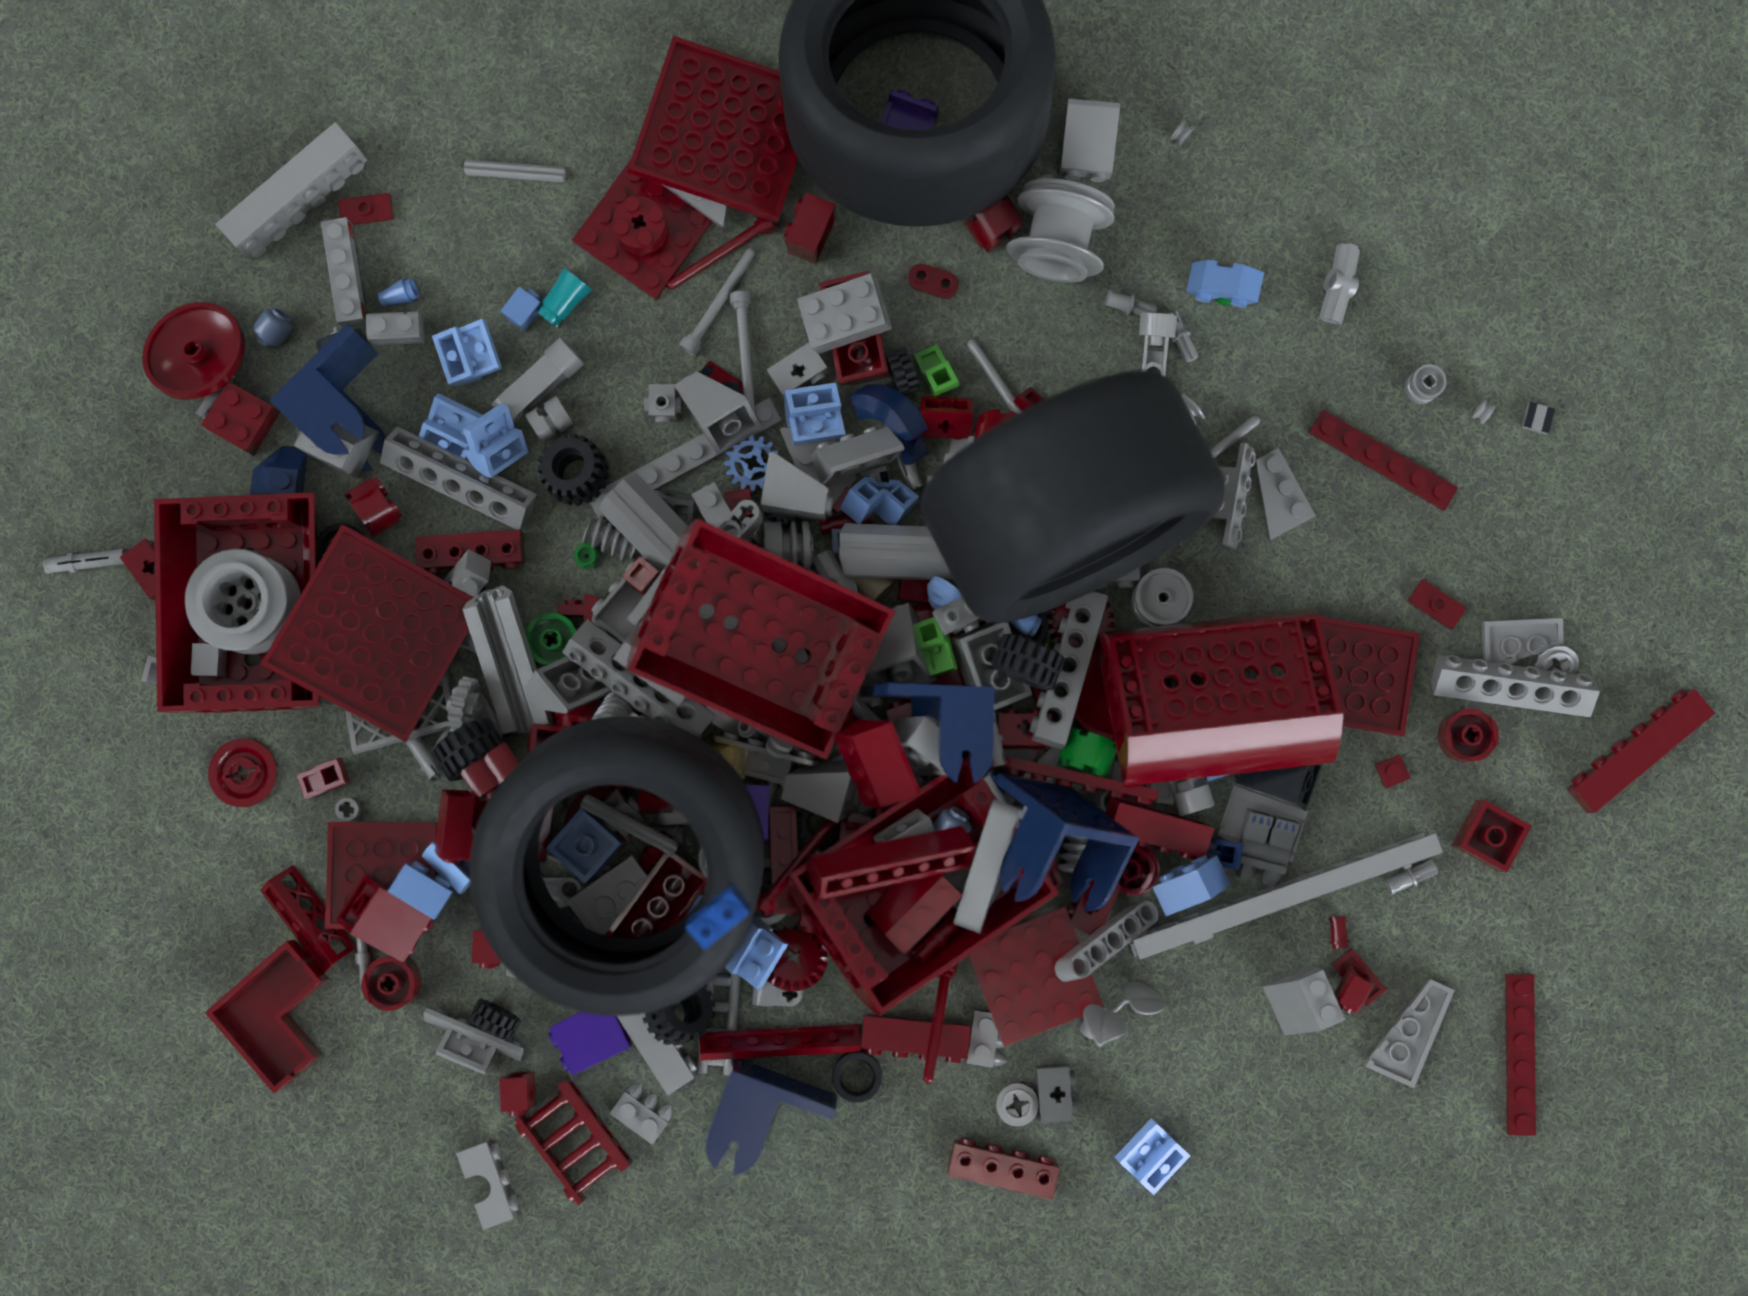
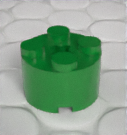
M557 613L544 614L532 620L525 634L533 659L546 666L566 657L562 652L570 638L578 630L575 623ZM557 635L556 639L559 640L557 645H551V642L548 640L549 637Z
M1070 728L1066 745L1061 749L1058 757V765L1071 770L1073 768L1082 770L1081 773L1107 778L1117 751L1115 742L1091 732L1080 735V729Z

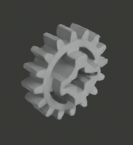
M463 676V679L459 680V686L453 688L446 709H448V719L450 720L448 725L450 732L476 720L482 707L481 693L478 692L480 688L479 680Z

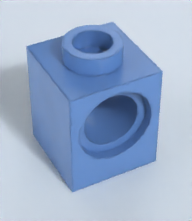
M518 287L501 309V313L520 329L526 331L538 315L537 310L542 305L539 301L541 297L529 288L525 291Z

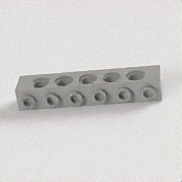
M398 426L384 440L380 463L516 530H521L530 519L537 494L498 475L492 478L484 476L473 467L470 461Z
M1092 591L1066 603L1065 608L1069 609L1067 618L1062 617L1058 632L1062 633L1060 643L1055 642L1053 649L1065 658V662H1070L1073 665L1074 671L1067 673L1062 669L1055 684V687L1061 686L1066 690V697L1060 698L1056 696L1054 689L1046 690V692L1041 691L1037 702V707L1041 708L1038 717H1033L1029 732L1033 733L1032 741L1058 749H1063L1066 745L1108 595ZM1075 614H1085L1088 618V622H1078L1075 617ZM1076 637L1079 639L1081 647L1074 648L1070 646L1068 638ZM1047 712H1056L1060 718L1059 722H1050L1047 719Z
M587 619L570 638L562 653L648 718L672 724L699 738L715 715L698 702L687 697L678 706L641 678L627 671V668L613 659L622 645Z
M1438 655L1431 677L1433 694L1436 696L1591 717L1600 693L1595 677L1588 674H1570L1561 670H1542L1533 666H1514L1506 662L1492 663L1482 659H1464L1455 655Z

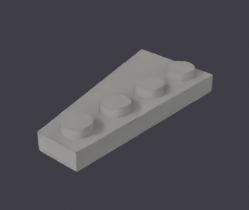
M1427 979L1363 1066L1414 1088L1455 990Z

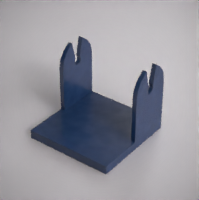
M346 324L270 401L318 448L328 454H350L339 435L332 430L333 425L336 423L341 424L343 429L364 440V425L379 431L380 434L372 449L382 454L384 440L386 439L385 434L342 391L378 353ZM366 460L361 471L373 470Z
M885 683L861 687L860 697L911 699V718L931 716L939 722L938 755L940 766L945 774L955 783H957L963 760L962 752L964 750L970 753L969 764L973 783H976L985 776L991 767L993 758L995 687ZM920 776L925 782H927L928 776Z
M999 773L995 783L1027 807L1000 868L1002 891L1007 892L1023 867L1024 874L1020 878L1014 901L1026 900L1035 895L1048 872L1064 836L1070 835L1088 839L1070 880L1072 900L1077 903L1093 879L1094 886L1090 890L1085 912L1095 911L1103 907L1112 896L1139 837L1073 788Z
M738 1059L730 1073L707 1136L706 1152L710 1163L715 1169L727 1152L729 1142L736 1141L739 1144V1148L735 1154L733 1176L746 1172L754 1166L760 1156L779 1101L832 1120L836 1110L837 1094Z

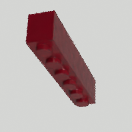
M1680 689L1670 697L1671 703L1666 707L1661 705L1650 714L1652 718L1648 722H1640L1630 730L1632 733L1630 737L1626 740L1622 738L1616 741L1610 747L1612 751L1607 756L1601 755L1591 762L1592 768L1586 773L1582 771L1570 780L1572 785L1567 790L1586 813H1596L1715 714L1695 689L1685 691Z
M963 826L811 856L808 878L819 898L824 899L970 868L974 861L976 846Z

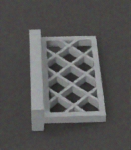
M447 671L438 687H443L444 693L438 701L430 699L429 702L435 706L427 717L421 715L420 718L425 721L419 729L412 731L408 740L450 729L448 727L450 720L442 723L432 720L440 708L448 712L446 706L447 701L451 697L449 687L450 678ZM345 710L352 752L354 754L402 742V740L394 736H383L381 734L383 730L377 728L375 731L366 726L368 722L355 720L353 714ZM363 729L373 734L368 743L358 745L357 738Z

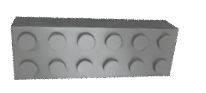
M334 122L219 220L216 226L249 260L258 258L266 252V247L272 241L282 239L286 234L285 230L292 224L296 225L302 222L306 217V212L312 207H319L325 201L327 194L332 190H339L344 185L345 179L348 176L359 173L364 168V163L367 159L338 124Z

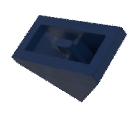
M1211 838L1206 856L1209 859L1217 855L1222 867L1239 870L1244 844Z

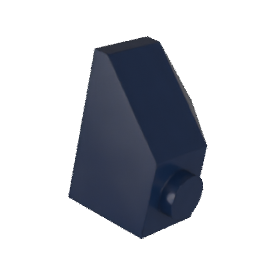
M281 446L253 469L250 495L303 493L308 454L297 447Z

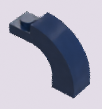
M881 384L865 385L850 395L858 419H877L883 422L904 446V450L901 453L904 465H912L928 454L922 437V433L927 430L926 423L918 409L906 396L894 388Z

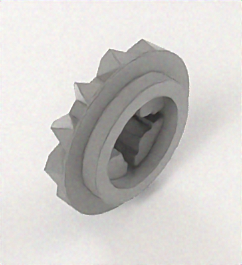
M1556 644L1552 648L1546 647L1542 654H1538V660L1535 663V667L1538 669L1559 670L1558 667L1556 668L1553 665V658H1557L1560 661L1561 671L1565 673L1575 674L1578 669V656L1568 645L1560 646Z
M1011 1083L1001 1090L996 1099L998 1115L1005 1123L1011 1126L1018 1127L1030 1123L1038 1112L1039 1103L1035 1092L1022 1083ZM1013 1094H1016L1019 1101H1028L1021 1106L1020 1116L1015 1108H1006L1013 1103Z

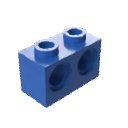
M732 883L688 919L686 929L705 950L750 913L751 904Z

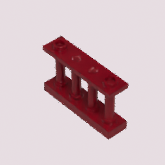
M568 1077L557 1086L560 1091H558V1096L528 1119L525 1115H520L514 1120L517 1123L515 1127L523 1138L528 1137L564 1185L563 1191L571 1202L576 1201L580 1205L586 1199L582 1191L612 1168H619L622 1172L633 1161L570 1077ZM570 1103L576 1111L574 1117L543 1140L534 1127L562 1105ZM580 1125H586L592 1132L590 1134L591 1138L559 1162L550 1148ZM602 1146L608 1154L606 1160L575 1183L566 1170L595 1147L600 1148Z

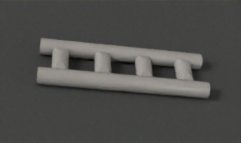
M730 973V976L716 975L707 983L705 988L707 991L711 990L712 994L713 985L729 986L728 1002L715 1001L716 1007L712 1008L714 1012L727 1013L726 1029L709 1028L706 1029L707 1032L737 1031L741 978L738 974ZM699 1041L697 1073L706 1074L708 1065L723 1066V1075H730L735 1059L700 1061Z

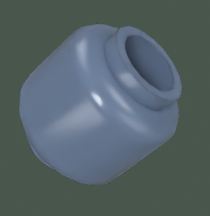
M278 308L264 310L253 326L254 332L257 335L256 340L268 348L271 345L276 347L282 346L293 331L291 317Z
M957 807L946 808L939 813L933 823L935 831L963 826L968 834L971 830L970 817Z

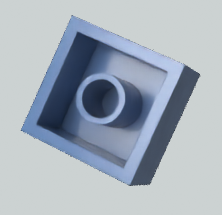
M581 808L546 849L586 884L594 880L626 842L618 834L613 833L599 817Z
M1203 855L1191 861V864L1186 866L1184 864L1178 865L1170 869V872L1159 877L1160 882L1153 886V889L1166 916L1210 900L1230 885L1217 855L1209 859L1206 855Z
M415 861L413 864L408 862L404 865L388 892L435 920L454 892V889L450 887L451 884L441 875L435 878L428 874L429 868L420 862Z

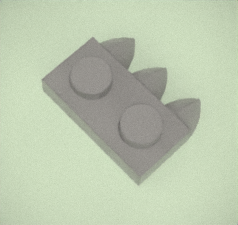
M974 1010L966 1063L992 1068L1008 1062V1059L1002 1053L996 1051V1048H1003L1004 1046L991 1012Z
M635 1084L625 1091L610 1112V1115L653 1145L668 1124L672 1108L671 1105H665L655 1112L657 1095H649L640 1101L642 1084Z

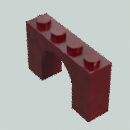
M442 789L434 852L443 862L458 863L459 860H469L470 862L474 839L472 819L475 797L469 790ZM553 806L548 810L541 827L538 843L539 862H546V847L549 841Z

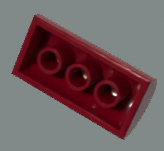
M870 271L820 282V291L870 274ZM882 333L832 349L837 380L840 385H857L873 382L890 374Z
M677 852L674 855L664 853L605 935L616 938L645 937L664 931L681 921L706 887V877L703 875L702 870Z

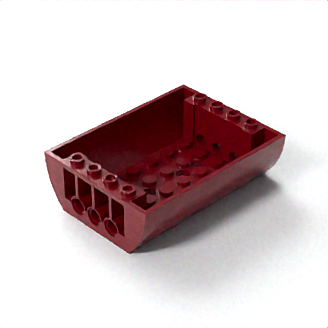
M314 492L154 499L157 712L209 714L305 710L321 707V697L260 665L267 652L259 654V663L251 667L247 663V656L249 654L227 650L226 677L192 675V643H209L205 642L195 632L189 622L185 608L187 585L196 568L213 554L230 549L249 550L254 548L258 554L283 564L297 580L302 593L318 566L317 496ZM236 586L230 589L231 596L237 593ZM248 599L246 601V608H250L252 606L251 599ZM232 605L226 608L227 615L233 612ZM246 617L241 619V626L248 621Z
M695 519L679 539L633 638L627 660V671L827 759L836 740L834 735L839 733L896 611L700 519ZM704 604H710L714 609L713 615L708 619H703L699 615V609ZM729 615H734L738 619V625L732 630L725 629L723 624L724 619ZM778 637H782L786 641L785 649L780 652H776L772 648V642ZM802 648H806L810 652L809 659L804 663H800L796 659V653Z
M1302 610L1100 632L1097 635V651L1124 786L1334 763L1341 742L1343 712L1320 616L1315 611ZM1274 666L1281 668L1284 676H1274L1270 668ZM1247 669L1255 671L1257 679L1250 680L1246 678L1244 671ZM1199 675L1204 679L1205 684L1197 686L1192 683L1190 677ZM1172 678L1177 681L1178 687L1174 689L1168 688L1164 684V680Z
M970 757L962 761L957 783L947 775L937 777L922 787L919 795L902 800L821 854L875 844L874 835L916 809H919L928 816L933 824L943 809H951V807L961 809L970 817L971 830L968 835L976 846V854L994 799L997 800L983 777L976 783H973L969 764ZM1016 827L1014 829L1012 839L1017 831ZM810 861L788 876L789 886L797 906L854 994L877 1015L884 1014L1059 894L1046 874L1035 895L1026 900L1014 901L1020 878L1024 874L1022 867L1019 876L1007 892L1001 889L988 910L980 933L961 927L946 941L947 944L944 948H939L923 964L919 961L921 958L917 960L914 957L912 950L928 936L927 933L931 929L935 930L949 914L954 916V920L958 911L955 908L951 907L904 954L885 936L877 925L868 926L864 922V914L894 884L820 899L808 878Z

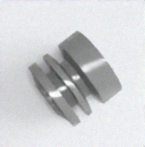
M781 521L763 522V549L796 565L801 564V567L810 571L813 562V536L809 529V522L801 521V533H796L795 521H791L789 533H783Z

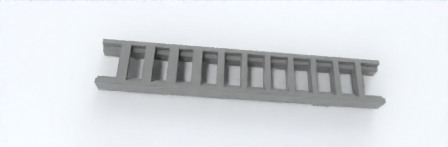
M1424 833L1276 884V886L1259 890L1146 930L1132 940L1129 945L1133 956L1143 959L1191 941L1194 944H1198L1214 938L1213 934L1400 867H1404V869L1411 868L1412 863L1443 853L1436 833L1424 836Z

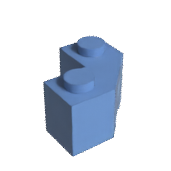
M1214 260L1192 263L1186 293L1195 296V300L1208 303L1212 299L1224 298L1231 301V305L1244 308L1247 304L1258 303L1264 272L1244 264L1233 263L1232 268L1220 266L1218 261Z
M864 477L849 490L840 509L857 524H861L870 515L876 513L889 525H899L909 516L919 496L899 480L890 479L887 483L875 481L873 477Z

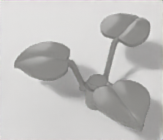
M1091 973V974H1092V977H1093V980H1094V982L1096 983V979H1095L1093 973ZM1129 982L1123 989L1126 997L1112 1011H1108L1107 1008H1102L1096 1004L1087 1005L1083 1011L1084 1020L1080 1026V1031L1085 1037L1094 1039L1098 1047L1111 1040L1120 1038L1125 1033L1126 1023L1117 1012L1126 1003H1130L1131 1008L1139 1014L1153 1015L1165 1009L1166 1003L1164 999L1153 988L1144 983Z

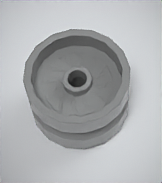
M1168 568L1151 570L1143 576L1135 586L1131 596L1133 614L1140 623L1147 627L1177 624L1188 614L1193 602L1191 584L1183 574ZM1160 595V598L1164 596L1166 601L1161 602L1158 596Z

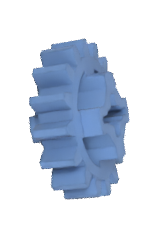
M752 434L749 436V441L744 439L740 441V445L735 444L732 446L733 452L726 451L725 453L730 457V461L724 462V465L730 466V470L726 472V475L733 474L732 483L735 484L740 481V489H744L746 485H750L751 491L755 490V485H759L763 489L765 476L759 480L750 481L754 473L759 471L766 473L767 463L763 462L761 452L763 449L769 457L770 448L773 443L763 444V436L758 441H754ZM754 445L750 453L744 455L738 452L745 446ZM752 456L757 457L756 462L764 468L753 467L752 470L747 469L748 464L740 458L751 459ZM734 461L741 464L744 470L742 477L737 473Z

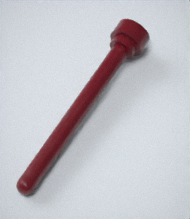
M757 216L753 226L672 277L667 282L666 287L670 290L675 289L758 234H770L776 230L773 222Z
M827 819L770 889L761 895L759 894L756 908L766 916L771 913L776 902L774 899L789 883L788 876L804 865L838 824L837 822Z
M958 963L938 976L939 984L923 1073V1081L926 1084L932 1083L934 1079L949 983L957 973Z

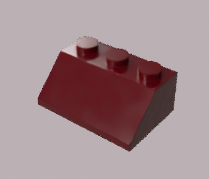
M857 719L834 735L838 743V749L848 767V773L857 788L858 797L864 806L882 808L921 793L892 721Z
M943 873L895 883L867 914L885 936L905 954L962 896V892Z

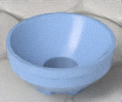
M933 576L927 584L928 601L934 610L962 597L955 586L938 576Z

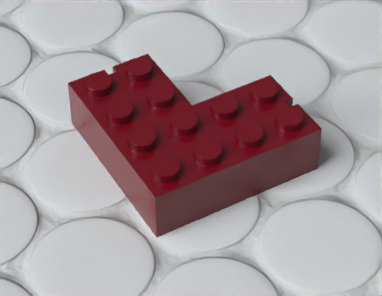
M295 939L283 943L205 1012L274 1094L283 1090L301 1074L300 1072L306 1070L323 1055L289 1014L329 978L314 961H306L310 956Z

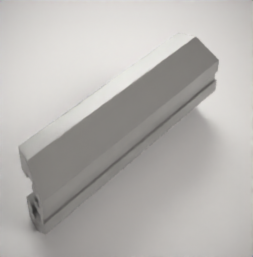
M638 473L624 478L605 496L598 508L660 574L669 563L679 539L688 528Z
M845 523L840 532L839 558L843 573L847 577L931 580L933 576H938L946 581H954L927 527Z
M505 586L482 591L465 604L463 612L502 733L506 735L528 734L532 723L554 725L551 712L540 710L524 691L525 686L537 668L512 591Z

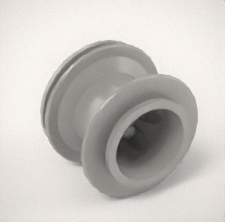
M1043 178L1025 183L1022 193L1017 198V203L1025 213L1033 217L1029 237L1014 239L1006 245L1008 254L1018 262L1019 267L1024 271L1047 280L1079 282L1087 277L1101 273L1104 264L1096 254L1088 250L1092 230L1106 228L1114 222L1115 216L1113 212L1115 205L1113 200L1093 187L1069 180Z
M246 549L224 550L204 560L192 574L185 594L186 614L195 632L205 642L214 647L241 654L255 655L266 653L299 599L301 590L292 573L276 560ZM250 580L254 583V588L251 590L248 588ZM236 586L237 593L231 596L230 589ZM248 599L252 600V606L250 608L245 607V603ZM232 605L233 612L227 615L226 608ZM246 617L248 621L241 626V619Z

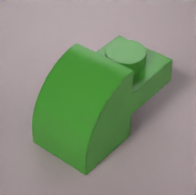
M938 344L914 354V359L926 380V385L934 397L959 387V381L948 360H945Z
M934 617L913 624L919 648L925 655L930 676L934 678L957 670L952 650L954 644L950 633L944 636Z

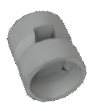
M1423 365L1406 379L1404 385L1405 394L1414 403L1427 404L1444 391L1447 383L1446 375L1436 365Z
M557 396L545 402L543 409L536 407L525 414L542 443L555 437V431L563 432L574 425Z

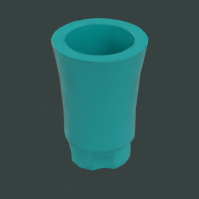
M563 267L557 281L541 302L543 305L540 306L537 313L557 327L561 320H565L569 313L592 289Z

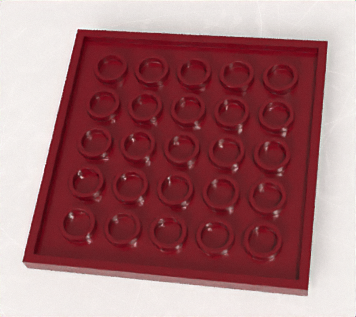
M673 35L627 173L778 223L798 160L787 133L779 71Z
M342 524L260 665L394 737L407 742L469 631L463 608L474 597Z

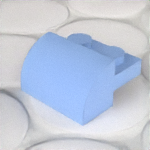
M484 319L460 328L453 327L432 336L448 385H466L481 380L483 376L502 369L487 322Z
M836 383L785 390L784 407L787 427H790L794 446L837 440L846 435L840 412L841 402Z
M437 394L434 397L428 419L422 424L419 437L468 460L463 450L468 446L463 428L481 417L482 414L441 394Z
M499 404L463 428L468 446L463 449L465 455L473 467L484 476L492 478L529 453L522 430L514 427L508 405Z
M436 840L433 841L424 851L422 857L459 894L464 893L470 886L469 860H459L458 863L443 862L434 852Z
M753 915L751 925L743 942L725 968L731 974H738L756 989H762L788 943L772 932L773 928Z
M1152 1118L1115 1156L1116 1160L1153 1195L1190 1157Z

